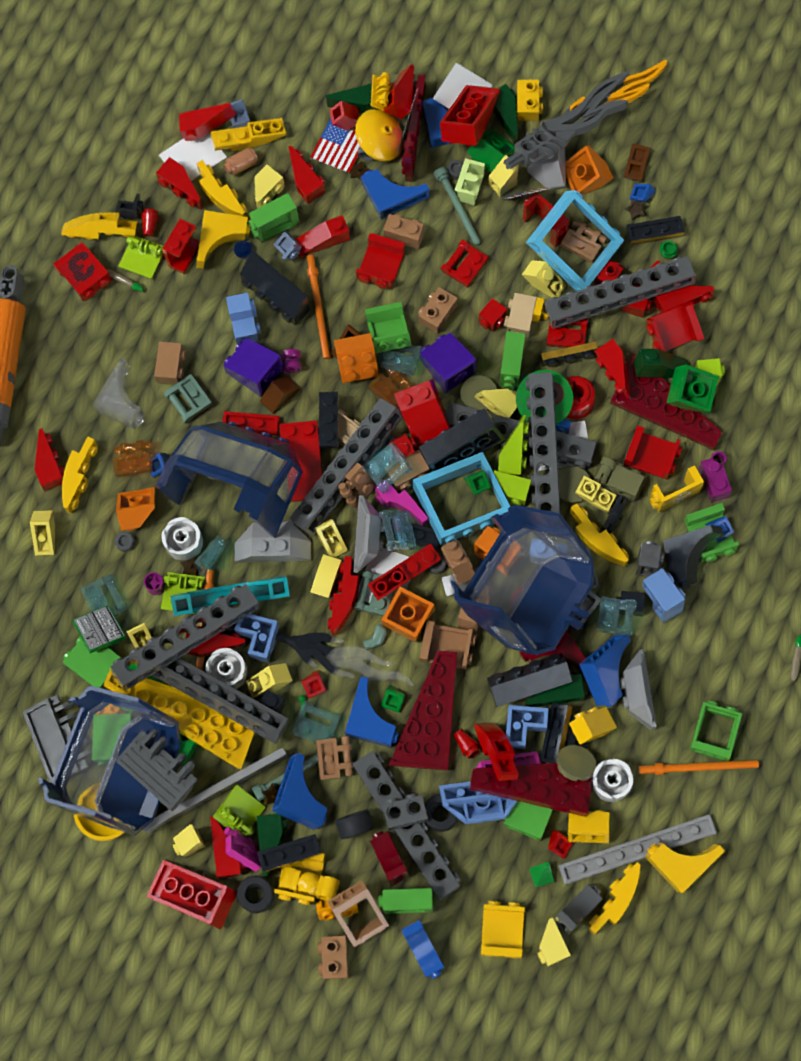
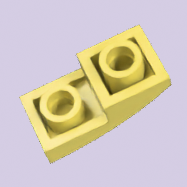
M583 476L575 493L607 513L616 495L600 487L601 484Z
M323 554L311 593L327 598L331 596L333 585L340 569V563L342 562L341 559Z

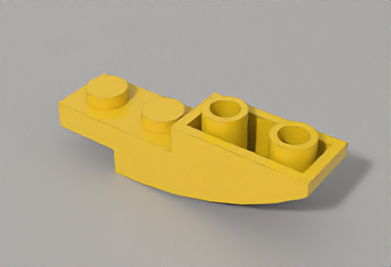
M282 118L248 122L246 127L211 131L215 151L231 149L232 152L257 147L286 135Z
M203 160L197 162L198 170L203 179L199 180L200 186L206 196L225 213L246 217L248 211L243 203L238 202V195L235 190H230L227 184L223 186L218 178L215 179L212 175L214 172L209 164L206 165Z
M119 213L88 214L64 223L62 235L70 238L84 237L89 240L98 239L100 233L106 235L118 234L124 237L135 236L137 221L119 220Z
M88 436L79 453L72 450L64 471L62 501L63 507L70 514L73 509L77 508L79 497L88 486L87 479L83 473L85 474L88 471L89 461L91 457L96 455L98 450L96 441Z
M577 503L570 508V514L578 523V526L575 528L577 536L599 556L619 566H627L629 556L625 549H620L616 544V537L612 533L609 534L607 530L599 533L600 530L596 523H591L588 519L587 511L583 507L580 508Z
M638 862L634 866L630 863L623 871L625 876L620 881L617 878L610 886L612 891L609 894L615 900L609 899L602 907L605 910L602 915L598 916L596 914L589 922L591 927L588 930L595 935L607 920L615 925L624 914L637 887L640 873V864Z

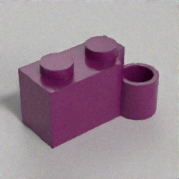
M721 451L714 452L711 459L701 461L699 466L711 503L729 498L732 492L724 469L726 455ZM714 458H720L723 463H718L717 461H714L713 459H714Z

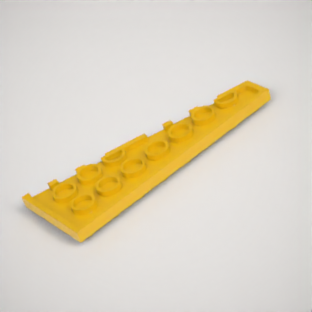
M110 668L104 682V687L113 692L139 698L178 721L179 732L234 767L242 769L255 732L180 690L148 678L124 692Z

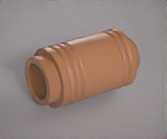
M246 148L225 159L226 164H224V168L228 174L231 173L235 176L255 165L258 161L257 155L252 148Z

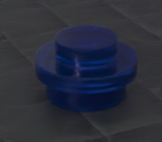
M239 241L234 246V253L239 258L245 259L252 252V246L247 241Z

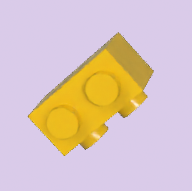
M517 80V121H539V114L543 112V103H539V98H542V87H539V80Z
M594 707L587 711V714L585 711L575 715L576 719L569 723L580 745L603 737L617 728L607 707L601 709Z
M596 810L588 812L586 817L569 813L568 842L609 843V812Z

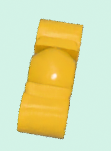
M285 867L279 889L310 897L316 896L317 899L329 901L336 896L340 881L333 877L323 875L319 877L314 873H302L301 870Z

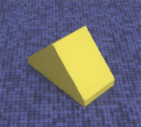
M333 519L315 528L317 536L329 556L337 557L348 551Z
M145 623L127 631L135 648L145 646L147 641L153 638Z

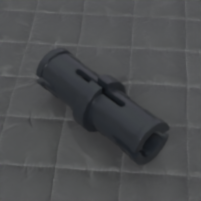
M622 495L617 496L612 509L608 511L609 516L602 527L604 531L610 525L609 534L614 533L618 521L623 517L622 512L629 502V499L625 497L621 504Z

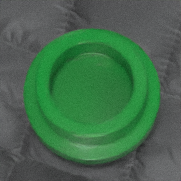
M665 241L659 247L660 255L666 259L675 257L678 252V247L673 241Z

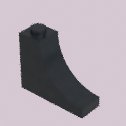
M709 525L663 541L668 572L673 577L675 586L687 589L690 588L691 584L697 583V567L700 557L709 543L723 535L722 527Z

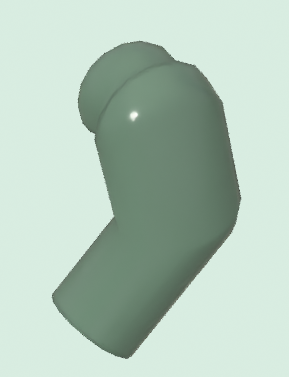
M377 625L374 628L373 637L363 641L365 650L383 644L387 635V630L383 625Z

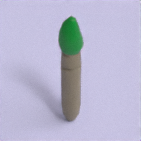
M106 269L111 278L132 288L134 291H144L139 283L133 282L114 270Z
M801 634L795 641L796 648L790 673L792 681L797 679L800 668Z

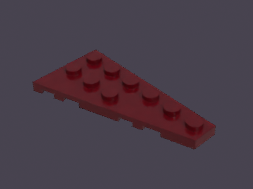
M418 74V80L414 81L413 89L416 96L412 97V114H410L409 122L406 125L407 139L404 140L405 153L402 156L401 162L402 174L405 175V181L413 182L423 110L422 101H424L426 75Z
M633 354L628 364L630 397L626 398L623 393L619 394L616 390L610 404L714 450L722 431L698 411L682 409L667 404L671 386L661 377H636L633 362L636 354Z
M437 651L388 766L448 771L457 652Z
M557 763L517 765L516 768L519 773L517 780L498 781L493 767L473 768L469 790L586 817L589 810L592 777L586 781H572L559 772Z

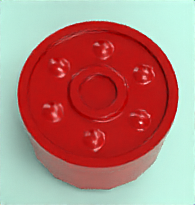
M571 376L566 380L573 391V405L567 418L582 419L588 416L594 408L595 389L586 378Z

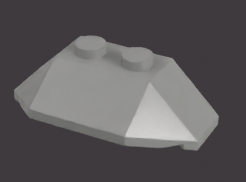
M565 148L546 160L533 163L527 167V172L545 188L556 189L565 187Z
M363 495L358 497L353 573H358L378 555V551H382L383 540H379L380 532L384 531V521L381 520L380 514Z
M291 521L281 523L276 538L271 537L257 522H253L235 542V563L311 561V541Z
M644 649L639 650L623 671L619 682L620 688L625 691V697H622L624 709L627 708L628 714L645 727L655 730L657 725Z

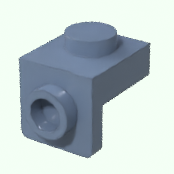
M241 99L232 102L231 105L236 111V115L231 118L233 128L246 127L250 119L244 101Z
M285 231L273 244L282 253L283 260H294L302 248L288 231Z

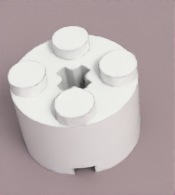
M184 517L175 518L167 524L162 532L163 545L174 559L189 560L201 553L203 537L198 526L193 521Z
M221 648L214 651L207 660L206 673L237 689L245 683L247 666L238 652L230 648ZM228 666L230 669L225 673V667Z
M618 759L601 762L596 767L592 776L593 791L600 799L607 802L622 800L627 796L633 785V775L630 767ZM615 777L616 783L610 784L608 778Z

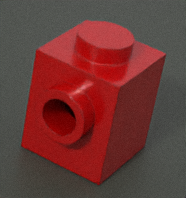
M340 101L330 109L332 125L347 131L356 126L359 118L356 106Z
M609 260L595 277L594 284L599 285L606 280L618 279L623 274V268L619 263Z
M492 298L478 314L479 324L484 329H489L493 332L504 324L507 308Z
M407 433L389 441L397 460L415 452L414 447L416 443L412 436L408 437Z

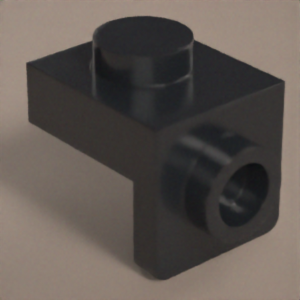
M136 194L134 202L119 200L115 213H119V216L123 218H137L139 211L142 212L143 201L140 200V194Z

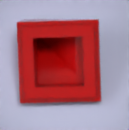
M314 671L301 681L309 699L327 691L318 671Z
M553 830L548 849L562 859H565L574 842H568L566 836Z

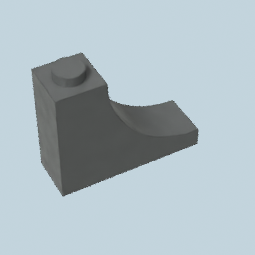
M587 884L555 917V923L569 935L603 899L600 896L602 893L594 885L590 887Z

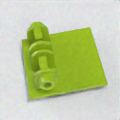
M128 236L126 241L128 246L118 267L152 279L164 254L163 246L137 236Z
M167 572V576H164L165 588L161 609L173 611L170 595L203 589L205 577Z
M236 784L213 815V818L226 828L230 827L239 830L244 837L251 836L254 832L252 826L256 822L257 816H260L266 807Z

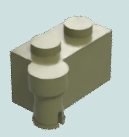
M603 457L599 464V471L594 479L597 482L600 481V487L614 494L622 495L623 498L626 497L634 502L645 476H642L637 470L626 469L623 464Z

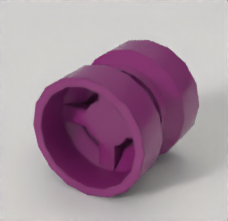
M297 349L284 350L282 352V358L285 361L283 371L286 373L300 372L302 370L301 363L299 362L301 351Z
M152 572L144 578V586L150 594L157 596L164 592L165 583L160 574Z

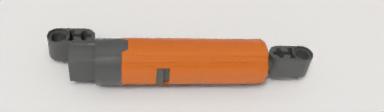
M11 265L6 266L2 270L0 279V296L2 297L0 299V446L3 430L7 429L9 424L26 312L25 306L20 303L24 276Z

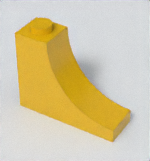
M204 210L196 268L204 269L206 259L218 246L230 241H245V235H249L250 225L247 224L248 217Z
M658 842L657 844L653 843L647 849L648 853L644 857L676 892L683 893L725 850L720 845L713 844L703 852L693 855H681L672 851L664 843Z

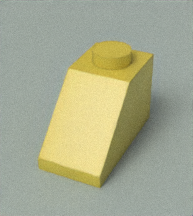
M509 389L483 390L474 396L493 414L510 418L517 408L516 393Z
M33 511L30 527L35 556L54 555L55 524L53 511Z
M192 824L173 838L175 844L172 846L176 854H181L184 858L206 847L198 830Z
M553 917L548 920L539 946L540 952L537 953L541 963H546L547 967L571 956Z

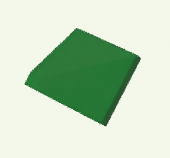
M484 470L464 477L474 496L491 488Z
M388 685L381 707L400 713L405 694Z
M549 861L529 868L535 888L554 882Z

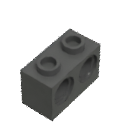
M417 793L407 795L406 799L399 801L398 798L389 799L386 801L387 804H383L389 831L428 821L422 795L418 796ZM412 804H418L421 809L418 813L413 814L409 811V807ZM396 808L401 811L398 818L390 817L389 813L392 809Z

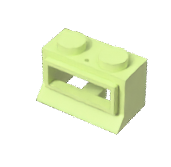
M465 158L455 187L460 202L475 205L485 174V163Z

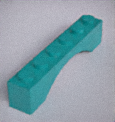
M282 575L172 594L170 597L174 616L195 613L204 606L209 607L214 604L218 597L227 596L236 586H243L245 584L249 587L257 601L288 597L290 594L287 577Z

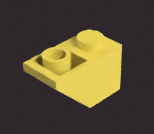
M507 155L502 158L489 175V185L500 197L517 185L518 165L512 169H507L504 164V160L509 158Z
M266 165L255 176L257 208L271 202L272 198L279 194L285 186L283 177L269 165Z
M532 260L522 274L533 287L551 298L559 297L567 286L545 261Z
M286 663L266 667L248 679L246 684L252 699L263 696L266 690L274 692L292 682V678Z

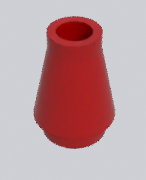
M144 209V213H142L143 236L154 237L160 217L157 210Z
M463 729L454 734V738L464 757L472 759L481 751L480 744Z

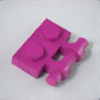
M227 827L224 831V834L228 835L226 838V854L255 872L261 868L257 853L259 852V846L250 837L246 838L241 835L239 830Z

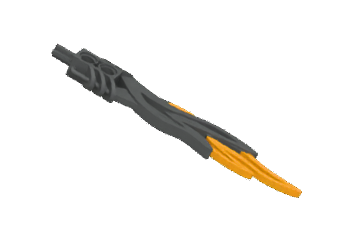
M663 60L655 66L629 76V71L607 79L595 87L586 98L584 96L574 102L562 116L540 123L539 129L536 130L535 126L531 134H529V131L526 132V137L514 145L515 153L504 160L506 168L512 169L519 163H522L527 168L537 161L546 160L564 149L574 136L594 129L606 116L626 109L628 103L636 100L648 91L649 83L664 71L667 60ZM584 115V118L582 120L576 122L580 117Z

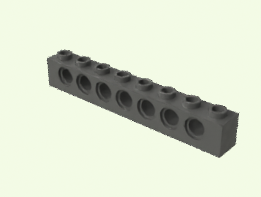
M688 256L683 258L677 257L671 262L659 263L649 269L643 268L630 275L624 274L615 280H606L599 285L587 286L577 292L571 291L565 296L552 297L545 302V311L552 329L695 284L696 275ZM674 272V273H676L677 275L672 276V275H669V273ZM657 278V279H659V280H658V281H652L651 279ZM634 284H640L641 286H640V287H634L633 285H634ZM618 289L623 290V292L617 293L615 291ZM599 295H604L605 298L600 299V298H598V296H599ZM581 301L588 302L587 304H580ZM567 306V307H569L570 309H568V310H563V309H561V308Z
M553 373L529 374V379H526V390H530V398H527V409H531V417H528L529 429H532V436H529V447L533 448V455H530V466L534 467V474L531 475V485L535 486V494H532V504L536 505V509L541 510L544 503H550L552 506L550 512L561 514ZM544 389L545 396L543 398H536V390ZM539 408L546 409V415L542 418L536 416V411ZM540 427L547 428V434L543 437L537 435V430ZM541 446H547L549 451L547 455L540 456L538 449ZM542 465L549 466L550 470L547 475L540 474L539 468ZM543 484L550 485L551 490L548 494L541 493L540 487Z
M382 398L379 399L320 479L317 480L311 491L289 518L292 523L311 537L316 534L315 528L325 522L343 498L338 486L340 483H346L345 475L356 463H359L365 469L402 420V413L395 406Z
M450 402L446 415L451 428L459 421L472 416L477 409ZM490 413L498 427L506 432L503 434L506 440L499 443L503 447L519 421ZM538 428V436L543 437L547 434V428ZM529 429L528 434L525 435V439L528 440V450L525 451V454L533 453V448L529 447V436H532V429ZM556 431L557 444L561 447L557 450L558 462L562 464H567L568 462L581 469L590 468L596 441ZM541 446L538 449V454L540 456L547 455L548 447ZM576 449L579 453L572 455L569 450Z
M246 584L236 586L227 596L218 597L214 604L209 607L204 606L200 608L196 615L192 617L187 616L178 626L169 627L160 637L151 638L145 646L137 647L127 657L115 660L112 666H110L111 672L125 692L258 610L259 602ZM232 602H237L240 604V606L237 608H232L230 604ZM216 612H220L223 614V616L221 618H215L213 614ZM203 622L206 624V627L200 629L196 625ZM181 633H188L190 635L186 639L179 637ZM165 643L173 645L170 649H164L162 646ZM149 653H153L156 655V657L152 660H148L145 658L146 655ZM131 664L139 666L136 670L128 669Z
M149 653L146 655L145 658L148 660H152L156 657V655L153 653ZM180 658L152 674L275 744L286 729L288 718Z
M371 751L352 765L385 815L383 804H387V800L398 798V801L403 800L406 795L401 787H395L393 783L395 778L389 770L386 772L382 767L385 763L379 754L375 755ZM372 770H379L381 775L377 779H372L370 772ZM384 786L392 789L391 793L387 796L380 793L381 788ZM411 805L409 807V811L413 814H416V810ZM391 810L389 815L392 818H398L401 811L395 813ZM424 823L415 824L411 829H394L439 901L460 888L458 884L461 882L455 871L451 873L447 867L450 864L444 854L440 856L436 850L439 846L433 837L429 839L425 833L428 829ZM420 836L424 839V843L421 846H415L413 839ZM427 853H432L435 856L433 863H426L424 861V856ZM438 870H443L446 873V878L442 881L435 878V873Z

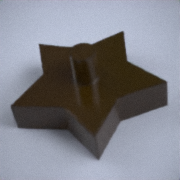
M361 161L357 165H353L350 179L358 178L361 180V176L370 169L364 167Z
M632 198L630 206L625 209L630 212L631 220H634L638 215H645L643 211L645 202H637Z
M194 558L180 562L184 567L182 574L197 576V570L203 566L195 562Z
M273 783L268 790L262 791L265 797L263 803L265 806L275 803L279 790L276 789Z

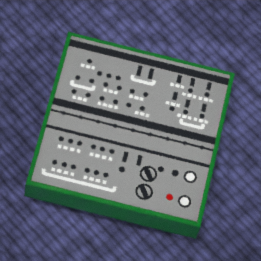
M109 605L73 619V624L89 654L125 639V634Z

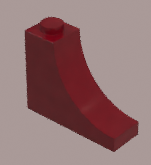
M567 630L553 651L538 655L519 652L523 661H528L529 664L534 660H542L552 654L562 653L566 662L572 664L581 672L580 663L586 659Z
M381 831L374 834L370 843L390 886L408 879V872L388 832L383 833Z

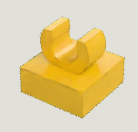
M537 297L532 319L534 322H539L540 317L549 320L544 312V298Z

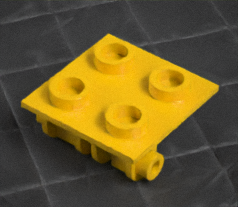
M383 72L380 76L373 74L371 106L381 111H384V107L389 104V89L393 85L387 72Z

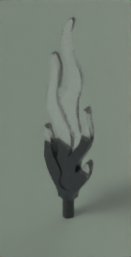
M318 632L300 636L293 635L292 637L281 633L276 635L275 640L289 644L300 658L313 668H317V664L311 657L315 658L328 672L339 677L354 679L355 676L352 673L338 669L348 668L360 672L373 681L400 680L411 687L414 686L413 682L400 672L377 670L367 665L362 660H369L382 667L392 666L393 664L391 661H383L364 648L356 646L327 647L322 644H343V639Z

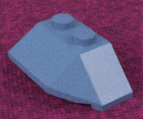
M470 782L439 786L442 805L464 824L506 819L517 802L469 790Z

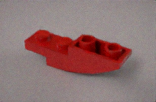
M430 543L367 585L377 601H379L440 561L441 558Z
M344 556V562L340 563V574H343V579L339 581L338 590L341 594L334 593L333 599H330L329 602L332 618H328V629H330L334 636L341 631L348 621L358 596L360 579L359 576L353 575L354 560L352 556Z
M475 723L474 728L485 756H489L498 781L517 780L519 773L513 760L515 752L505 733L494 723Z

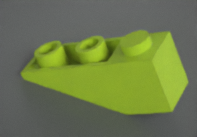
M527 415L522 416L500 451L499 472L521 475L523 468L527 467V457H524L525 451L528 450V440L525 439V435L529 432V422H526Z

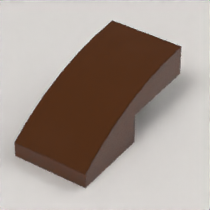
M632 143L624 178L642 181L650 147Z

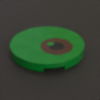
M535 371L531 374L553 373L557 425L571 411L573 405L572 388L568 381L555 371ZM529 375L522 380L516 393L517 408L521 416L527 415V422L528 417H531V409H527V398H530V390H526V379H529ZM544 389L536 390V398H543L545 396ZM545 408L537 409V417L542 418L546 415Z

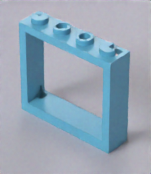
M573 190L565 191L526 241V244L547 262L575 291H580L592 283L624 239L620 236V232L617 229L612 228L608 224L605 217L595 212L594 206L586 203L582 199L583 196L578 191ZM571 202L611 240L582 279L542 241Z
M483 452L413 479V489L426 516L429 518V522L440 545L455 541L463 536L469 537L475 531L485 530L487 526L491 527L495 524L491 517L496 514L500 516L508 512L510 507ZM482 468L487 475L501 508L444 531L425 490Z

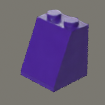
M451 333L441 335L435 343L426 345L419 353L421 362L445 394L476 374V359Z
M246 338L237 345L234 354L227 357L224 362V369L228 375L262 397L271 382L282 372L283 365L279 354Z

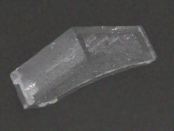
M120 358L93 406L97 412L135 430L137 426L142 424L144 413L127 396L125 383L130 366L127 360Z

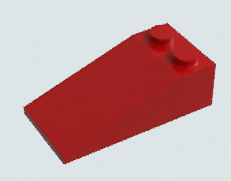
M466 85L440 121L442 141L452 144L459 143L476 146L483 136L500 94V89Z
M429 380L394 393L402 416L422 456L420 446L427 440L440 435L442 431L451 428L434 380Z
M317 420L279 424L280 438L289 441V445L294 449L303 470L291 502L303 501L317 480L323 475ZM291 468L284 480L286 495L297 472L293 468Z
M163 860L146 897L221 930L236 898L237 891Z

